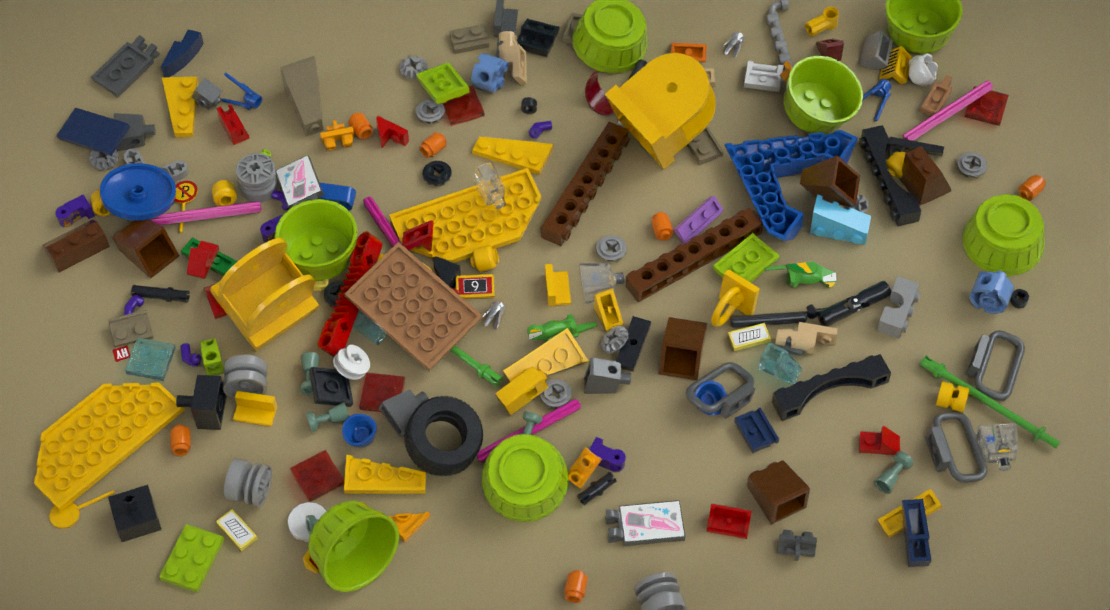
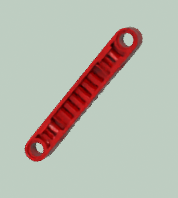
M368 231L361 233L357 238L355 248L350 256L351 266L348 267L350 273L345 274L348 280H343L345 286L340 287L343 293H338L340 300L335 301L338 306L333 307L335 313L330 314L332 318L325 322L318 340V347L332 357L338 354L339 350L345 348L359 311L345 297V293L377 263L383 246L382 242Z

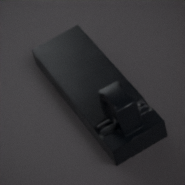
M890 137L888 142L890 156L894 152H901L903 149L911 151L922 146L927 154L942 156L944 152V146Z

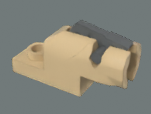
M505 31L499 33L496 57L508 62L506 71H511L513 79L520 85L526 84V51L518 44L515 32Z
M799 322L798 331L778 329L775 349L801 356L803 353L814 354L815 342L824 345H835L838 328Z

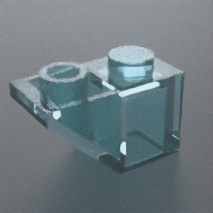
M768 342L760 356L758 369L794 385L803 368L787 350Z

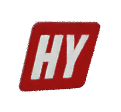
M127 345L113 349L116 362L131 357Z

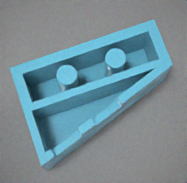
M817 194L810 234L865 245L871 216L853 208L848 210L842 208L835 201L830 203L822 200L823 196Z

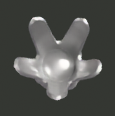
M732 33L731 38L723 45L724 47L728 44L724 51L725 55L735 46L733 56L734 58L737 57L744 41V36L741 33Z
M492 302L491 308L483 315L484 318L489 313L484 326H487L496 316L494 329L498 328L501 317L506 310L502 302Z

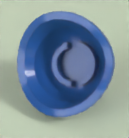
M715 381L702 383L694 393L696 397L707 405H713L727 395L724 387ZM721 409L714 413H706L703 411L701 412L707 415H718L720 414Z
M365 414L351 415L346 419L342 427L345 441L349 445L359 448L369 446L373 442L377 431L375 421Z

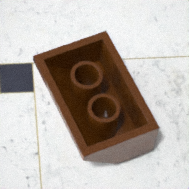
M93 219L42 245L59 273L110 247L102 228Z

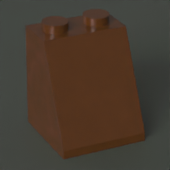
M922 146L905 153L900 181L910 194L916 197L920 206L951 192L952 189L943 173Z
M834 156L802 169L800 185L816 198L818 194L823 196L822 200L830 203L835 201L839 205L855 206L861 175L840 157Z
M149 219L134 220L112 237L120 252L149 278L155 276L180 256L164 227Z
M669 317L662 343L660 375L698 380L707 323Z
M784 460L778 463L773 462L761 471L756 470L748 476L747 488L771 525L807 508L810 488Z

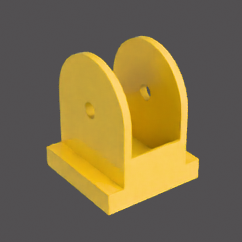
M669 53L656 57L620 88L614 85L605 93L620 123L628 129L631 135L664 170L675 161L674 155L707 128L716 110L715 94L709 84L705 69L697 60L681 53Z
M283 238L272 239L249 252L235 263L222 277L221 281L213 285L210 290L255 352L319 309V304L312 296L315 279L309 274L303 276L287 255V243Z

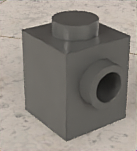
M205 78L195 89L192 98L201 107L209 110L212 106L216 107L221 101L220 95L222 90Z

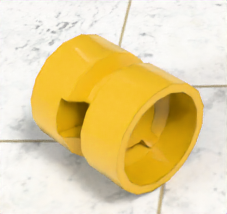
M942 381L936 406L942 408L950 406L953 411L963 413L970 388L960 385L954 387L952 383Z

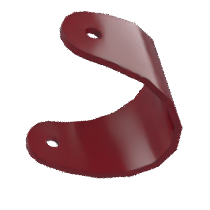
M595 71L586 83L585 98L594 112L608 116L613 114L614 111L605 96V92L599 85V72Z

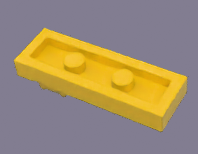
M931 489L913 498L923 499L926 517L942 508L941 503ZM902 505L878 519L888 538L904 530Z

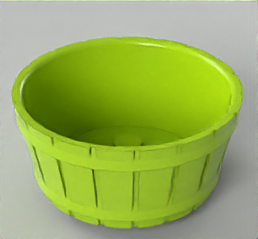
M596 0L586 8L574 29L572 36L573 48L578 57L595 70L607 73L629 71L635 68L638 60H643L646 55V20L640 9L630 1Z
M886 0L885 12L889 35L897 46H902L911 53L928 54L938 51L948 43L953 32L958 27L963 13L962 3L960 0Z
M810 56L797 62L790 71L787 79V88L784 93V107L789 119L801 130H805L808 133H832L851 120L860 110L863 101L862 86L854 72L842 62H838L830 57Z
M1010 194L993 196L980 204L975 214L967 222L962 236L964 250L975 265L987 272L996 273V271H1002L1007 276L1023 274L1034 268L1042 258L1045 245L1043 218L1039 210L1022 197Z
M323 199L308 200L293 206L281 217L275 231V238H283L286 241V253L303 276L312 275L315 281L332 279L344 272L350 264V256L357 242V224L350 211L341 204Z
M529 434L514 435L499 443L487 457L482 471L483 493L490 506L501 516L517 522L537 521L553 513L564 500L569 484L568 469L560 452L546 440Z
M344 501L328 509L315 523L309 536L308 548L312 560L320 570L321 576L333 590L339 592L356 591L377 579L385 571L386 567L389 566L398 548L399 530L395 521L383 512L377 511L362 502Z

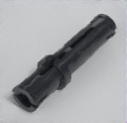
M133 285L131 292H134L131 293L132 296L138 295L144 298L166 300V302L180 301L188 303L190 295H187L190 294L189 290H176L173 287L158 288Z

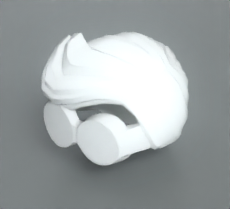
M930 54L917 55L909 61V78L914 84L926 86L935 82L938 65L932 61L933 57Z

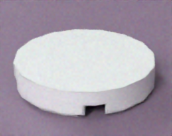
M307 502L298 505L289 514L288 526L290 533L298 540L309 542L310 535L306 527V516L314 515L316 519H319L326 510L317 503Z

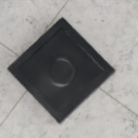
M310 368L309 374L315 404L337 406L345 402L346 407L353 405L348 378L342 376L336 369Z

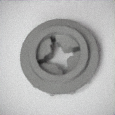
M408 55L407 59H402L399 69L404 77L417 79L416 74L426 71L428 66L427 61L423 57H417V55L410 57ZM411 64H414L416 66V70L411 66Z
M433 99L420 102L416 108L418 119H421L424 123L430 122L432 124L433 121L439 122V119L444 117V105L442 103L436 104ZM427 109L431 112L434 111V114L428 113Z
M115 150L112 156L106 155V160L100 157L103 153L90 151L89 161L94 168L106 170L117 163L119 156L117 150Z
M974 152L964 153L957 162L958 169L961 170L962 174H967L968 177L975 176L977 178L979 175H983L987 169L986 159ZM972 161H973V162H974V167L971 169V168H970V164H971Z
M608 235L598 241L596 249L600 258H604L606 262L608 260L615 262L617 259H622L623 255L626 254L627 247L622 238ZM608 247L615 248V252L612 250L608 251Z
M620 325L616 328L612 327L602 337L603 340L600 343L602 349L606 353H613L619 350L628 339L627 329Z
M558 379L546 382L549 388L540 394L541 400L546 406H552L554 409L565 405L572 397L570 386ZM553 390L554 392L556 391L557 394L560 393L559 399L556 398V396H553Z

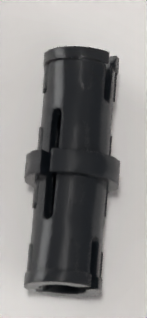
M608 472L598 481L590 483L591 486L578 494L577 498H581L580 502L585 506L596 496H601L603 491L616 483L617 480L612 478L614 475L611 472Z

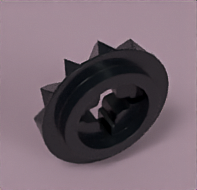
M432 161L425 165L422 175L424 181H427L429 185L434 184L437 186L438 184L444 185L446 181H450L452 171L447 163ZM434 170L440 174V177L434 175Z
M334 281L326 286L324 299L330 307L338 306L335 302L338 300L336 295L339 290L343 293L340 289L341 286H345L343 281Z

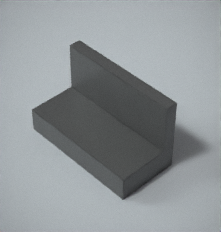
M497 0L494 37H499V33L505 31L515 32L516 35L518 9H504V0Z

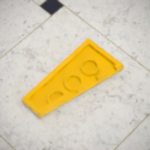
M197 76L163 77L162 81L175 137H194L196 100L192 98V95L198 87Z
M479 136L472 149V153L521 170L528 168L531 173L540 175L553 150V144Z
M566 328L502 370L510 383L531 366H534L537 371L541 369L545 375H550L589 360L569 329Z
M346 454L344 493L426 494V472L405 467L397 468L383 462L379 464L365 458L361 460Z

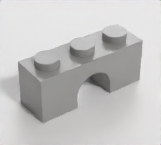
M897 276L889 301L900 307L891 308L885 306L879 321L878 332L898 339L902 332L906 333L909 322L906 320L908 317H912L915 309L912 305L914 302H918L921 294L918 291L920 283Z

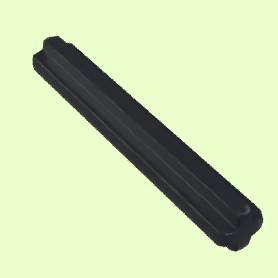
M805 311L731 317V326L733 328L749 327L765 323V325L807 322Z

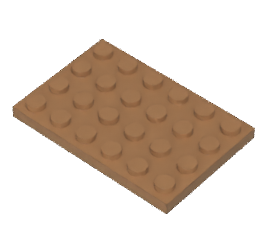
M399 242L345 293V297L429 372L483 319V316Z

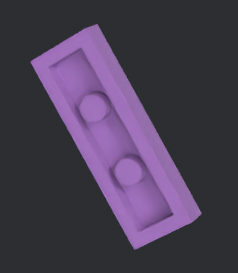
M710 196L673 230L682 244H685L691 238L698 235L724 210L716 197Z

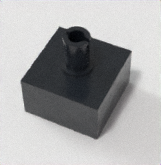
M197 375L193 396L177 395L176 406L191 408L197 429L221 430L227 398L223 391L221 376Z
M148 484L108 497L117 533L122 542L162 530Z

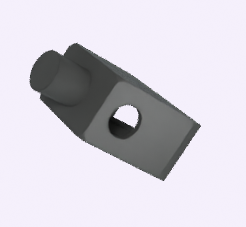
M114 113L115 120L128 123L130 126L116 148L117 151L142 147L145 145L146 136L156 135L155 124L146 125L142 115Z
M590 358L584 376V394L616 393L619 384L630 385L631 373L621 372V364L619 362Z
M407 390L385 400L378 408L401 438L405 434L407 423L413 411L429 398L423 391L415 396L411 390Z

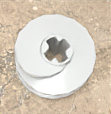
M348 345L346 349L339 350L333 359L336 370L342 376L352 380L361 379L370 368L368 356L361 348L355 345Z

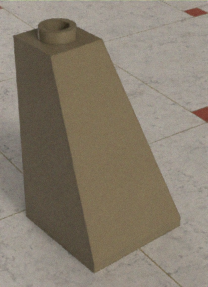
M312 56L280 67L286 94L306 135L309 136L323 131L320 84L315 57Z

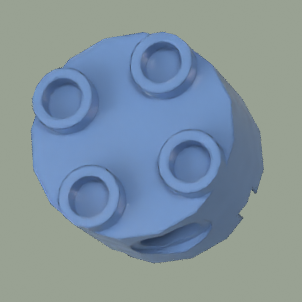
M482 53L478 57L480 60L479 64L475 63L471 83H473V87L495 93L498 88L502 89L505 79L503 76L508 68V62L502 58Z
M981 271L978 273L969 298L976 308L980 309L981 306L985 308L984 312L999 314L1007 308L1014 286L1006 278V273L1002 271H996V273Z

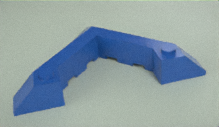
M837 130L831 134L820 132L811 133L805 137L794 135L768 138L761 141H743V144L737 145L726 143L725 148L768 234L783 241L794 240L803 227V213L787 206L777 178L802 173V169L834 156H838L845 163H848L858 137L843 130Z

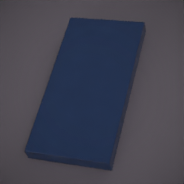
M75 107L56 137L59 140L112 156L130 126L128 123Z

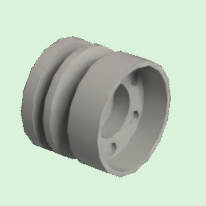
M252 153L246 155L238 162L236 175L243 197L251 202L270 200L272 192L274 190L278 191L279 186L272 159L261 153Z
M235 458L228 469L225 479V499L241 502L244 499L246 504L251 505L253 503L254 506L261 507L268 496L271 486V466L265 464L262 466V464L256 462L252 467L251 461Z
M663 572L650 575L639 581L635 585L634 591L638 603L642 605L641 610H687L683 595L679 593L680 586L677 584L676 575Z

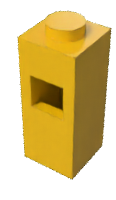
M531 366L495 394L507 412L512 415L549 388L545 381L548 378L541 369L537 371L534 366Z

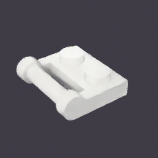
M748 61L744 88L780 92L782 78L779 75L783 72V65L772 66Z

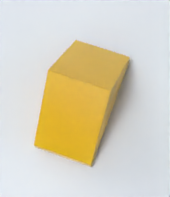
M613 288L594 294V310L604 329L607 331L612 327L623 325Z

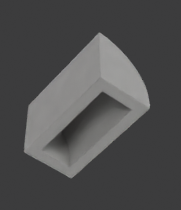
M882 30L866 37L860 65L869 69L887 67L893 39Z

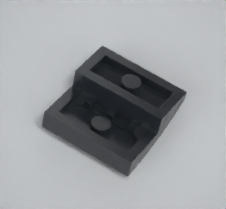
M527 18L521 27V33L517 38V42L525 51L547 57L555 43L560 27Z

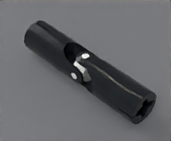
M880 281L862 290L856 296H850L817 313L818 320L822 326L828 327L858 312L861 308L869 307L891 296V289L887 282Z

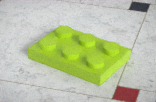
M449 62L416 74L417 80L436 104L445 103L448 100L461 97L470 92L469 86Z
M752 233L715 263L713 270L723 278L724 273L729 269L752 283L765 272L764 268L771 267L779 261L780 255Z
M186 524L159 576L160 580L198 593L224 542V537Z

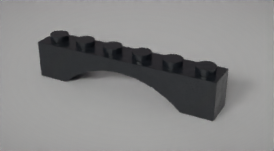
M880 125L863 129L859 138V144L861 148H864L866 161L870 162L872 174L878 180V188L884 194L885 204L890 207L892 219L896 221L897 226L919 222L921 208L916 197L901 188L887 169L885 153L889 137L884 126Z
M881 354L871 355L862 361L851 362L840 369L834 368L826 374H818L809 380L798 381L790 387L779 388L773 392L772 403L779 417L784 421L800 415L811 399L828 389L839 386H861L872 389L889 383L891 371Z

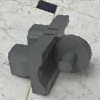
M783 530L782 534H779L778 553L794 555V561H799V555L815 557L817 537H814L812 532H803L801 536H796L791 530Z

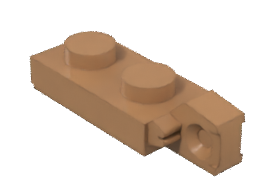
M945 75L941 83L935 82L921 106V113L932 116L942 110L952 91V87H950L952 77Z

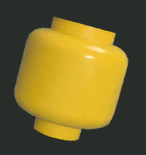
M903 151L894 152L885 161L892 178H902V167L905 158V152Z
M220 180L212 186L211 193L216 205L225 206L235 203L237 193L232 182Z
M100 189L95 191L90 197V204L94 213L98 216L112 214L101 202Z
M488 245L474 249L473 256L470 257L471 265L473 268L476 267L479 272L495 269L497 263H499V255L496 248L493 249Z

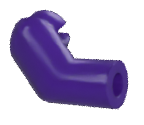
M551 121L534 123L529 130V136L536 139L543 131L552 130Z
M274 190L272 192V199L280 200L283 203L282 209L288 211L289 207L283 192Z
M138 295L132 296L124 306V315L134 313L136 306L141 307L144 303L143 297Z
M182 344L180 346L182 361L192 367L200 365L201 356L199 354L196 356L195 353L191 354L190 344Z

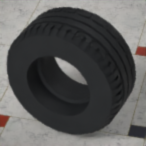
M437 396L422 402L413 411L405 430L404 443L409 457H411L410 459L421 470L436 476H451L452 474L460 473L474 461L482 446L483 426L479 419L480 417L469 404L467 405L461 399L459 400L451 396ZM437 421L452 424L461 435L462 443L460 447L452 451H442L435 448L426 437L425 431L427 426Z

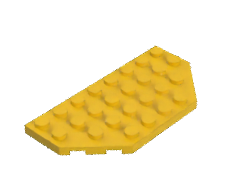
M525 168L499 177L498 181L493 179L389 214V217L401 244L403 232L430 220L434 221L432 250L429 251L420 245L410 251L430 258L437 256L456 263L473 256V251L476 248L490 245L493 249H497L520 241L541 202V194L529 169ZM503 198H504V200H505V202H506V205H505V206H504V204H503V202H502V199H503Z
M123 383V385L102 384L41 433L37 474L34 480L36 488L62 512L184 412L185 407H177L176 398L160 383H151V385H140L139 383Z

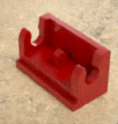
M228 104L229 110L224 112L221 106L216 108L219 120L233 145L250 139L231 104Z
M711 503L707 532L747 539L752 511Z

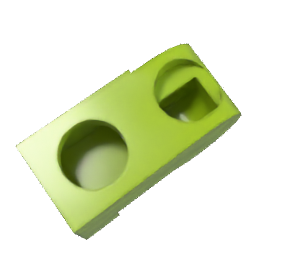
M216 338L200 341L207 375L214 376L224 373Z

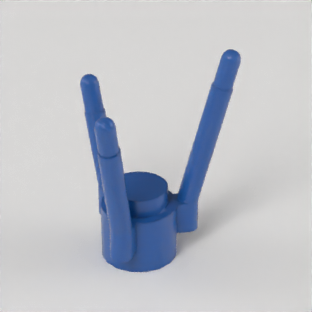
M224 73L229 80L246 93L243 98L245 103L222 98L223 102L242 106L248 110L251 107L256 109L260 106L262 102L261 95L255 93L228 73Z
M881 79L863 95V100L873 93L877 97H884L876 114L875 121H878L886 101L891 95L889 91L892 86L886 79Z

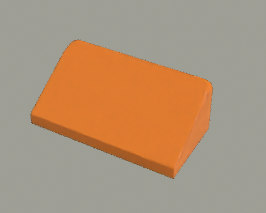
M671 42V53L685 54L698 62H706L707 44Z

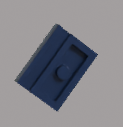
M761 407L756 411L752 410L735 417L734 422L752 453L767 448L773 443H779V437Z

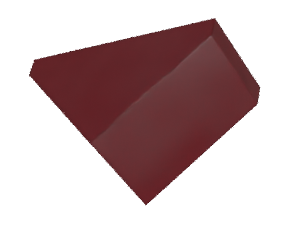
M832 38L816 42L821 56L830 57L837 61L842 59L843 40Z

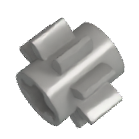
M858 194L856 205L845 207L847 210L853 208L864 213L868 211L869 203L864 199L865 195Z

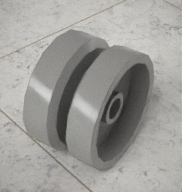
M237 355L227 359L224 364V393L234 399L236 391L265 395L267 391V363L262 358L253 355Z

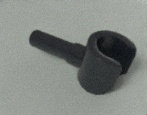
M811 304L806 307L808 311L805 312L810 319H815L817 313L825 308L816 309Z

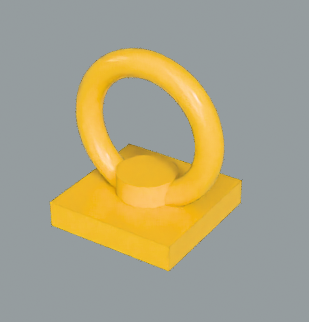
M728 269L723 276L719 294L720 300L712 314V325L714 327L722 326L731 317L735 309L745 315H753L760 288ZM726 304H729V306H728V308L726 309V311H725V312L722 314V316L720 317V315H721V313H722V311H723L725 305H726Z

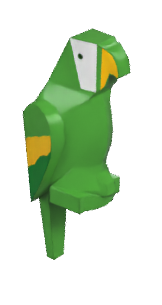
M814 261L764 268L765 271L787 269V285L793 286V288L797 287L799 283L815 284L818 282H822L828 285V288H831L836 283V272L822 267Z
M568 314L567 318L561 321L552 320L536 326V324L531 325L527 328L529 340L548 341L568 328L575 338L579 336V333L597 327L596 322L576 325L573 315Z

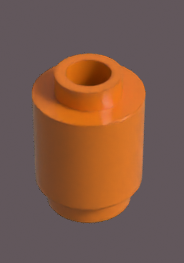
M363 113L351 115L348 124L350 127H353L356 136L361 139L369 138L373 130Z
M434 132L421 143L419 149L426 158L433 157L446 147V138L443 134Z
M1040 175L1029 177L1018 188L1020 197L1028 201L1033 200L1044 190L1046 185L1044 178Z
M658 212L652 216L651 223L656 238L662 241L670 239L674 231L669 216L664 212Z
M176 425L170 430V448L174 455H187L191 448V430L185 425Z
M574 570L567 575L564 594L566 595L565 599L569 602L580 603L585 597L588 577L583 571Z

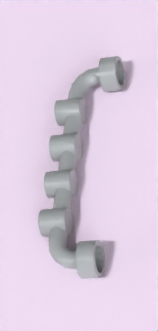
M779 0L770 6L767 22L768 25L773 24V28L770 29L772 38H777L774 44L776 52L781 51V54L778 55L780 65L788 61L793 68L786 40L783 36V30L779 23L778 13H776V9L779 7L782 10L789 9V1Z

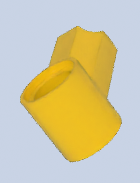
M827 7L824 9L823 14L806 22L805 28L810 36H815L826 29H835L838 26V9Z

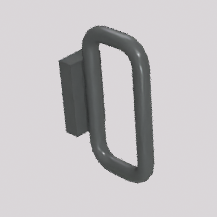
M1000 330L992 332L989 337L982 335L975 345L966 375L972 378L975 376L974 384L976 389L994 400L1002 401L1009 398L1012 394L1025 352L1024 343L1020 338ZM997 338L1007 340L1017 347L1005 390L1002 393L988 389L982 383Z
M727 362L691 384L686 389V396L693 405L703 412L714 413L721 409L720 415L727 419L751 402L755 392L753 387L754 379L740 365ZM727 370L735 371L746 380V383L713 405L705 404L694 395V392L702 383L712 381Z
M956 411L937 414L933 420V427L930 428L925 437L937 472L945 471L948 468L954 479L964 483L983 480L987 475L988 469L969 418L965 414ZM957 419L962 422L980 471L978 473L964 475L958 472L943 432L941 421Z

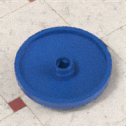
M132 163L117 167L103 178L100 185V198L104 207L115 216L127 220L139 221L158 217L171 208L176 197V187L172 177L163 169L144 163Z

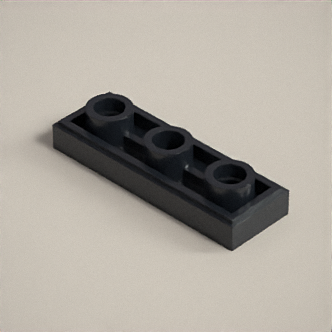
M632 317L628 328V339L621 347L616 362L621 364L622 369L634 372L650 330L651 321Z

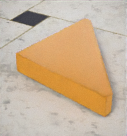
M427 511L421 514L403 513L388 517L392 518L397 524L399 539L405 543L430 517V513Z

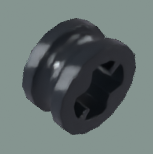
M532 97L523 98L521 101V111L526 114L535 113L537 111V100Z
M1016 289L1012 293L1010 302L1016 308H1024L1028 303L1029 294L1023 289Z

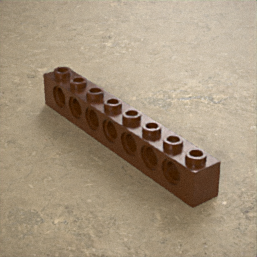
M608 122L541 227L542 239L562 246L565 240L568 241L571 230L578 225L581 214L587 211L588 203L595 198L598 187H602L607 173H611L615 160H619L622 149L628 146L630 137H628L627 128Z
M751 208L739 211L734 217L723 220L721 224L707 229L705 233L699 236H694L690 241L683 245H678L669 253H664L658 259L647 262L640 269L631 271L626 276V288L637 302H640L730 252L752 233L755 236L762 234L763 222Z

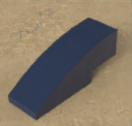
M188 29L181 42L174 41L161 65L163 77L173 76L197 55L204 44L201 32Z
M923 499L903 500V526L908 567L929 566L932 559L928 541L930 536Z

